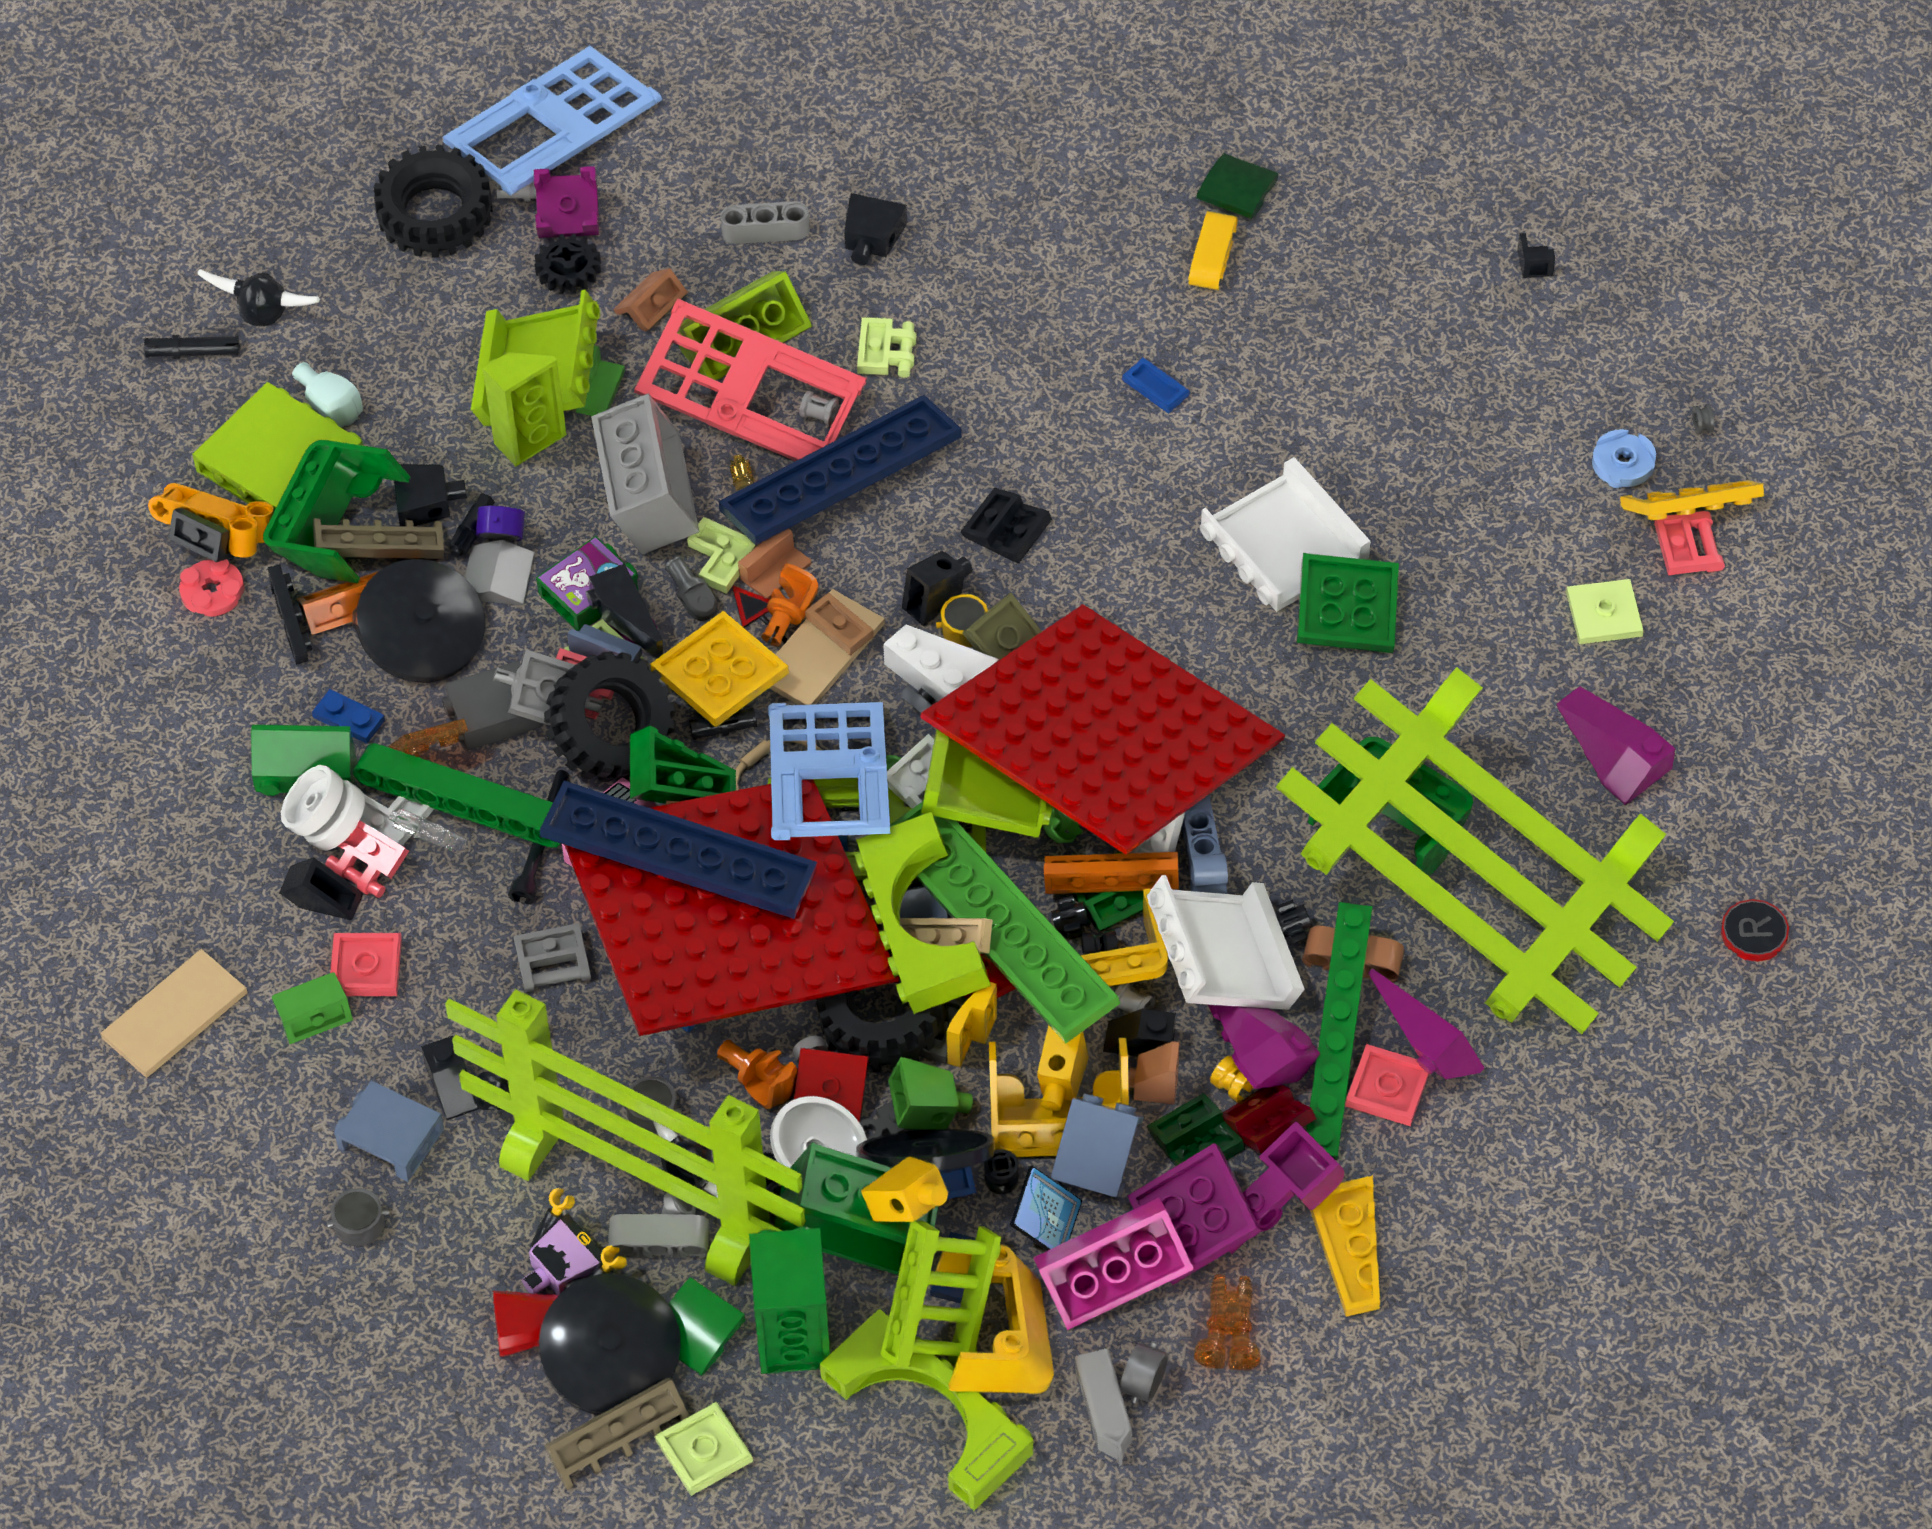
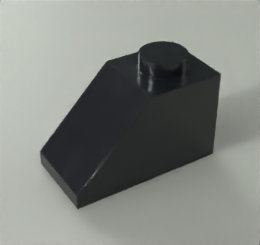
M314 857L290 866L279 894L301 909L347 920L353 919L363 895L359 889Z
M1142 1008L1108 1021L1103 1052L1119 1054V1038H1126L1128 1055L1137 1057L1139 1054L1174 1042L1176 1013Z
M454 1036L421 1046L426 1070L447 1120L479 1109L475 1102V1095L461 1089L459 1074L462 1070L467 1072L463 1058L454 1053L452 1043Z

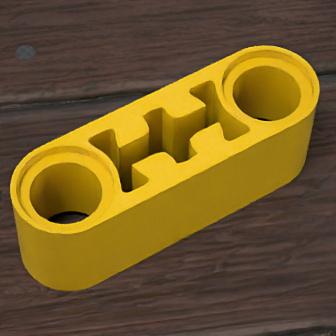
M1210 211L1206 212L1190 268L1189 285L1220 290L1219 281L1223 279L1232 248L1233 233H1236L1238 223L1237 216Z

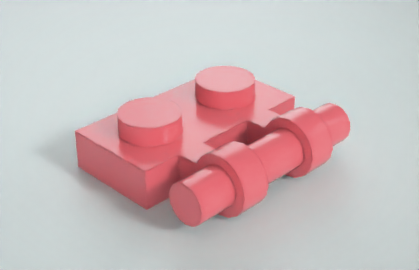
M359 820L349 837L338 846L345 851L342 857L339 859L334 855L329 856L325 866L343 879L356 884L357 889L366 895L370 893L380 898L385 892V887L377 882V878L382 873L392 879L409 851ZM357 859L368 865L364 873L354 868Z

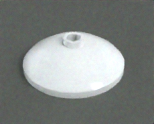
M816 1096L800 1097L787 1103L775 1116L770 1130V1143L773 1154L778 1163L788 1168L793 1165L811 1143L856 1156L857 1145L867 1140L864 1129L851 1112L832 1100Z

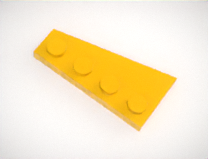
M1746 480L1708 485V492H1705L1704 488L1690 487L1679 489V495L1658 491L1647 493V499L1644 500L1635 498L1632 495L1620 496V501L1624 510L1647 515L1648 520H1660L1667 518V513L1676 512L1677 515H1689L1696 513L1695 508L1705 507L1706 510H1718L1724 508V503L1733 502L1734 505L1753 503L1752 498L1764 496V487L1762 483Z
M1373 1175L1340 1183L1315 1209L1310 1210L1346 1317L1380 1309Z

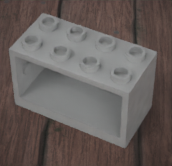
M649 393L591 416L610 517L638 551L643 555L699 533L680 433Z

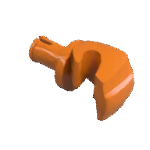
M786 563L779 577V584L786 591L789 599L785 598L781 591L775 588L767 604V609L772 614V617L761 637L767 643L775 632L770 643L773 646H780L790 624L798 625L806 616L805 611L811 607L819 588L818 582L812 574L793 564Z
M729 1039L724 1041L718 1049L717 1058L739 1070L738 1082L744 1085L752 1099L763 1108L771 1109L783 1104L793 1094L798 1070L792 1061L786 1066L780 1063L778 1060V1056L782 1053L780 1050L767 1053L758 1048L748 1053Z

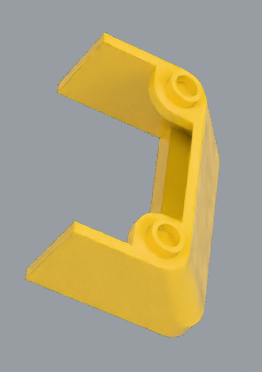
M1150 888L1143 889V922L1149 944L1080 955L1109 987L1159 978L1167 971V950L1159 933L1152 909L1148 904L1147 895L1150 892Z
M1119 1038L1120 1070L1104 1071L1093 1082V1095L1103 1098L1102 1105L1112 1108L1116 1107V1103L1129 1105L1126 1038ZM989 1042L991 1135L995 1138V1150L1005 1149L1011 1151L1016 1157L1057 1156L1072 1101L1063 1100L1061 1110L1051 1111L1042 1107V1098L1025 1099L1024 1085L1017 1076L1013 1074H997L996 1042Z
M1000 1244V1254L995 1262L991 1283H1003L1009 1330L1002 1331L996 1335L992 1346L993 1353L960 1352L949 1382V1391L1038 1394L1045 1392L1052 1382L1054 1369L1040 1280L1005 1245ZM942 1251L936 1271L968 1274L972 1254Z

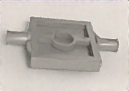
M526 649L523 653L520 667L515 673L497 667L493 680L511 685L512 697L508 713L551 726L550 723L544 722V712L550 709V706L546 704L548 695L555 690L554 684L575 664ZM588 696L585 708L600 713L603 699Z

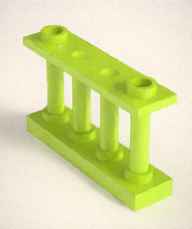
M923 1220L910 1222L881 1350L882 1357L897 1367H909L911 1356L914 1353L949 1356L948 1362L956 1366L960 1352L977 1353V1340L995 1262L999 1257L1001 1249V1237L986 1227L978 1226L975 1240L939 1237L940 1231ZM937 1251L972 1254L968 1274L931 1271L934 1254ZM935 1285L964 1288L960 1308L923 1305L927 1287ZM921 1319L956 1322L952 1342L915 1339Z

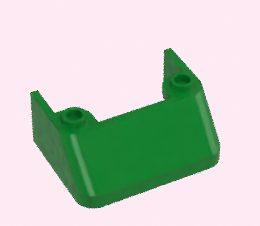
M329 440L315 441L306 449L263 533V540L272 551L317 577L358 584L359 576L336 550L314 547L313 519H320L321 525H338L352 497L366 498L377 491L383 479L408 483L411 477L387 449Z
M1367 737L1359 743L1378 760L1392 746V744L1379 737ZM1339 763L1317 787L1340 805L1361 780ZM1423 764L1407 783L1463 827L1472 810V795L1463 787ZM1389 803L1381 813L1420 836L1414 848V854L1417 858L1416 866L1430 877L1445 861L1450 851ZM1309 815L1308 824L1314 826L1317 821Z

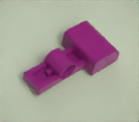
M1296 1121L1259 1156L1268 1169L1243 1192V1195L1263 1232L1271 1229L1278 1223L1283 1213L1282 1206L1294 1195L1309 1210L1315 1209L1340 1185L1345 1171ZM1242 1243L1241 1245L1237 1246L1229 1252L1233 1254L1244 1243Z

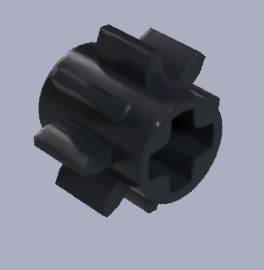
M1074 896L1058 900V909L1051 911L1055 929L1060 934L1067 933L1069 940L1081 937V934L1086 932L1084 927L1091 925L1089 911L1085 902L1075 903Z
M1293 900L1278 905L1280 913L1276 914L1284 937H1290L1292 944L1306 939L1305 930L1312 928V924L1304 904L1295 907Z

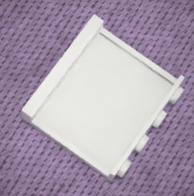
M1295 457L1284 463L1282 476L1218 513L1212 515L1206 508L1202 510L1200 530L1207 541L1213 540L1217 544L1222 558L1228 563L1232 561L1238 568L1239 576L1246 584L1251 583L1257 589V595L1264 605L1270 604L1276 612L1299 599L1303 553L1365 560L1370 555L1371 541Z
M1161 875L1148 893V904L1152 909L1159 933L1162 936L1169 960L1174 968L1186 1003L1289 1010L1305 990L1264 883L1252 882L1243 895L1172 890L1167 876Z

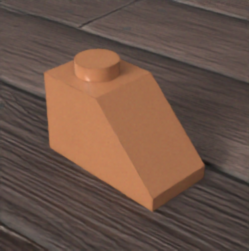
M1170 1042L1138 1055L1137 1067H1130L1128 1078L1129 1088H1134V1100L1175 1104L1179 1075L1180 1042Z

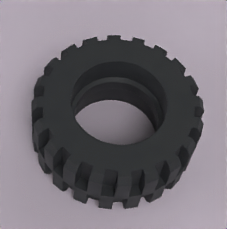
M612 651L602 652L598 656H589L566 671L554 684L555 690L548 695L546 704L550 706V709L544 712V722L551 724V728L546 731L548 741L555 740L557 747L553 751L559 758L564 755L568 760L565 766L572 771L577 768L581 769V776L584 778L592 779L597 776L599 782H610L613 779L618 781L622 777L625 779L630 777V741L622 746L608 744L599 739L588 726L585 717V703L592 691L608 689L625 698L635 716V732L651 725L659 730L658 733L670 738L669 734L675 731L676 721L671 719V715L676 713L675 702L669 703L667 697L672 692L668 684L662 686L658 679L662 675L656 669L652 672L646 669L648 662L641 658L633 662L631 661V654L621 652L614 656Z

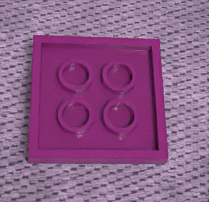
M1216 1143L1127 1195L1133 1209L1157 1198H1160L1194 1268V1270L1169 1281L1173 1285L1262 1232L1221 1148Z

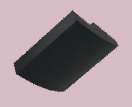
M994 488L963 527L961 533L965 538L1013 562L1020 563L1052 521L1048 510L1023 504L1019 494Z

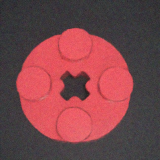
M211 559L200 561L190 568L184 569L180 575L179 591L183 604L188 610L204 614L205 616H219L231 611L239 603L238 600L244 592L242 575L237 567L229 563L228 559L219 562ZM209 583L219 584L216 586L217 591L212 593L209 589H203L207 588Z

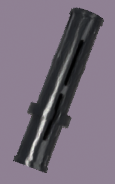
M172 335V338H145L144 346L157 348H144L146 358L173 356V359H180V356L239 355L238 346L227 345H240L239 335L180 338V335Z

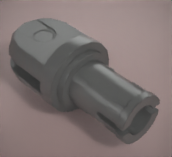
M682 556L671 559L665 565V570L668 571L679 587L677 597L694 619L702 621L710 619L717 610L718 602L715 594L704 578L694 577L683 561Z

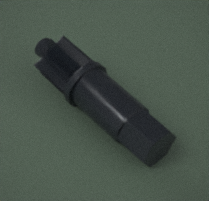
M481 493L471 506L462 524L457 527V531L449 543V549L452 550L451 555L458 558L462 554L467 555L473 542L477 539L478 507L493 506L495 502L490 495Z

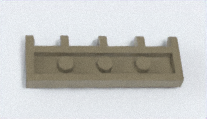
M313 519L314 547L336 550L341 557L443 559L444 556L441 521H434L433 527H413V520H406L405 527L381 526V520H374V526H351L349 519H342V525H321L320 519Z
M666 1378L545 1444L544 1447L566 1490L574 1487L569 1477L570 1474L587 1465L590 1466L595 1475L600 1473L602 1470L597 1460L620 1448L627 1458L633 1454L628 1444L629 1442L649 1431L655 1437V1435L662 1432L659 1427L660 1425L678 1415L682 1421L688 1418L689 1414L672 1379Z

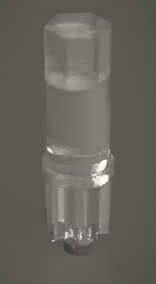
M400 809L398 813L392 811L388 819L394 822L393 828L405 832L415 839L420 838L459 855L467 841L466 838L452 833L451 830L404 809Z

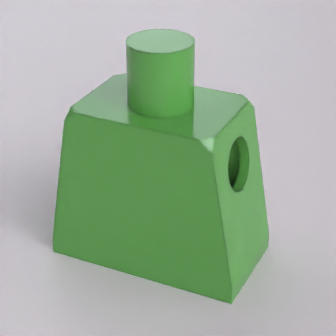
M900 1057L888 1079L898 1128L946 1129L949 1127L956 1112L968 1114L971 1110L972 1095L956 1091L954 1077L949 1070Z

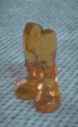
M1216 1274L1210 1289V1316L1206 1323V1327L1209 1330L1208 1337L1197 1342L1194 1349V1359L1204 1367L1223 1369L1226 1357L1225 1335H1232L1229 1368L1231 1370L1245 1371L1253 1369L1261 1362V1352L1258 1345L1249 1340V1332L1252 1330L1250 1310L1253 1297L1250 1277L1239 1276L1237 1291H1226V1275Z

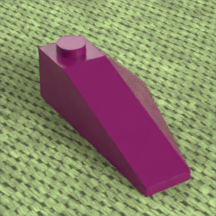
M1581 686L1556 704L1572 734L1577 738L1584 750L1583 753L1587 760L1591 762L1601 784L1624 805L1628 804L1672 769L1676 749L1651 727Z
M1373 968L1368 972L1404 1034L1418 1054L1417 1063L1427 1073L1432 1074L1435 1071L1444 1079L1478 1074L1485 1069L1463 1032Z
M1208 1005L1213 1017L1220 1020L1224 1027V1030L1221 1032L1224 1041L1231 1042L1235 1051L1232 1055L1235 1065L1254 1089L1300 1081L1320 1055V1052L1312 1044L1307 1034L1269 1008Z

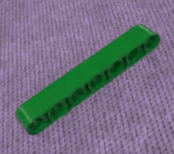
M376 743L367 745L353 769L354 777L368 787L404 797L407 800L427 805L436 810L546 847L557 848L560 845L558 842L540 837V828L553 802Z

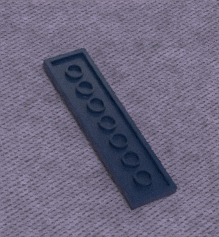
M922 395L720 500L719 511L755 545H758L962 438L961 427L930 399Z
M567 781L563 782L540 828V837L793 919L803 901L817 866L815 861Z

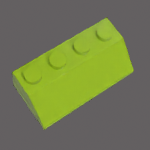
M772 271L704 309L782 343L812 327L786 271ZM686 319L683 321L678 334L703 343L710 328ZM718 332L711 348L736 357L742 341ZM679 346L682 354L692 364L697 353ZM705 357L698 372L717 381L727 375L730 367Z
M508 352L500 358L493 359L488 365L483 367L493 441L515 467L567 436L557 359L554 356Z

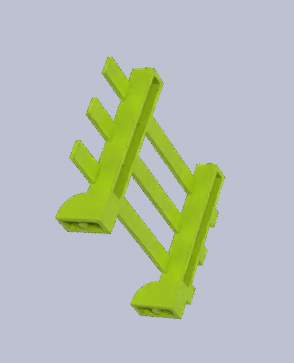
M1458 667L1447 677L1418 716L1370 679L1357 693L1354 700L1397 733L1399 738L1378 760L1333 723L1319 736L1315 744L1361 780L1340 805L1293 767L1276 785L1275 788L1322 825L1307 842L1300 855L1306 859V862L1312 868L1320 870L1327 875L1351 848L1507 974L1485 1002L1495 1016L1513 1023L1535 996L1579 1033L1583 1034L1599 1013L1553 977L1552 974L1572 950L1619 988L1637 967L1592 932L1590 928L1609 905H1612L1656 942L1661 939L1674 921L1629 886L1628 883L1667 834L1640 813L1605 858L1599 862L1445 739L1466 715L1483 688ZM1427 759L1432 761L1583 882L1564 907H1561L1407 783ZM1389 803L1545 928L1525 953L1368 828Z
M515 989L496 1015L497 1022L450 998L446 1001L445 1006L449 1019L502 1046L503 1058L456 1034L452 1039L456 1055L508 1080L510 1093L464 1070L459 1074L461 1089L514 1115L515 1122L509 1130L500 1152L499 1166L529 1182L560 1138L719 1218L721 1227L709 1248L705 1261V1272L733 1286H736L751 1263L749 1234L758 1233L766 1229L782 1231L770 1225L769 1212L799 1227L805 1224L804 1208L768 1191L766 1188L765 1177L799 1193L802 1189V1178L800 1173L763 1155L758 1109L727 1095L710 1120V1128L554 1051L552 1049L545 1003ZM556 1072L713 1150L714 1163L558 1086ZM562 1108L717 1186L718 1198L564 1121Z

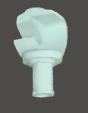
M301 362L294 368L293 378L306 387L305 398L315 412L323 417L332 418L339 427L349 426L358 419V416L363 411L362 400L358 389L350 381L340 375L327 371L318 374L306 362Z

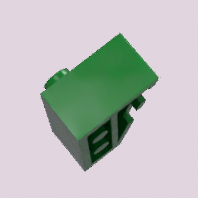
M651 725L630 734V799L666 804V801H685L736 791V770L702 752L696 753L685 747V743L677 739L672 740L658 733L659 730Z

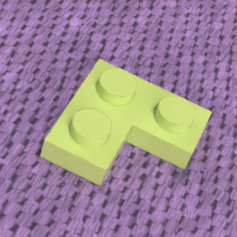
M703 517L698 524L700 532L688 537V547L710 556V559L698 575L704 578L708 586L727 594L740 576L738 562L758 545H755L744 534Z

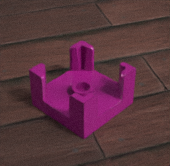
M595 166L580 167L581 175L551 176L549 169H534L537 214L535 216L538 238L559 237L560 234H563L565 237H571L572 234H576V236L599 235L598 185Z

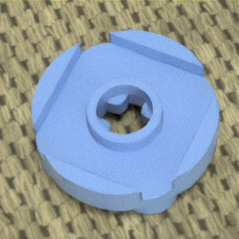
M1623 429L1613 430L1602 435L1597 441L1592 458V466L1598 477L1613 488L1634 487L1647 481L1654 473L1656 450L1651 441L1644 435L1638 434L1637 437L1628 434L1629 430ZM1619 455H1623V457L1625 458H1631L1629 462H1622L1618 460Z

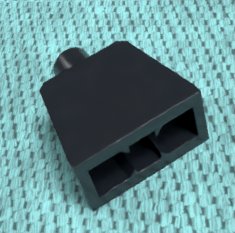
M854 193L850 194L844 238L845 249L853 250L851 255L853 262L859 265H866L870 260L871 254L887 257L907 225V205Z
M400 464L411 477L408 483L394 481L400 526L405 527L406 520H413L414 527L450 517L448 501L467 499L465 480L446 482L444 466L440 464Z
M940 551L907 568L902 609L921 625L925 626L941 613V609L947 600L962 594L964 578L972 573L971 563L965 557L955 560L948 553Z

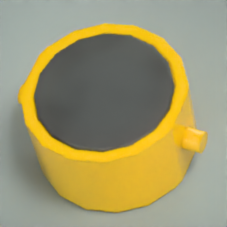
M960 594L951 597L944 603L941 609V622H936V628H942V633L946 640L965 647H972L962 632L988 611L987 605L979 597L971 594Z

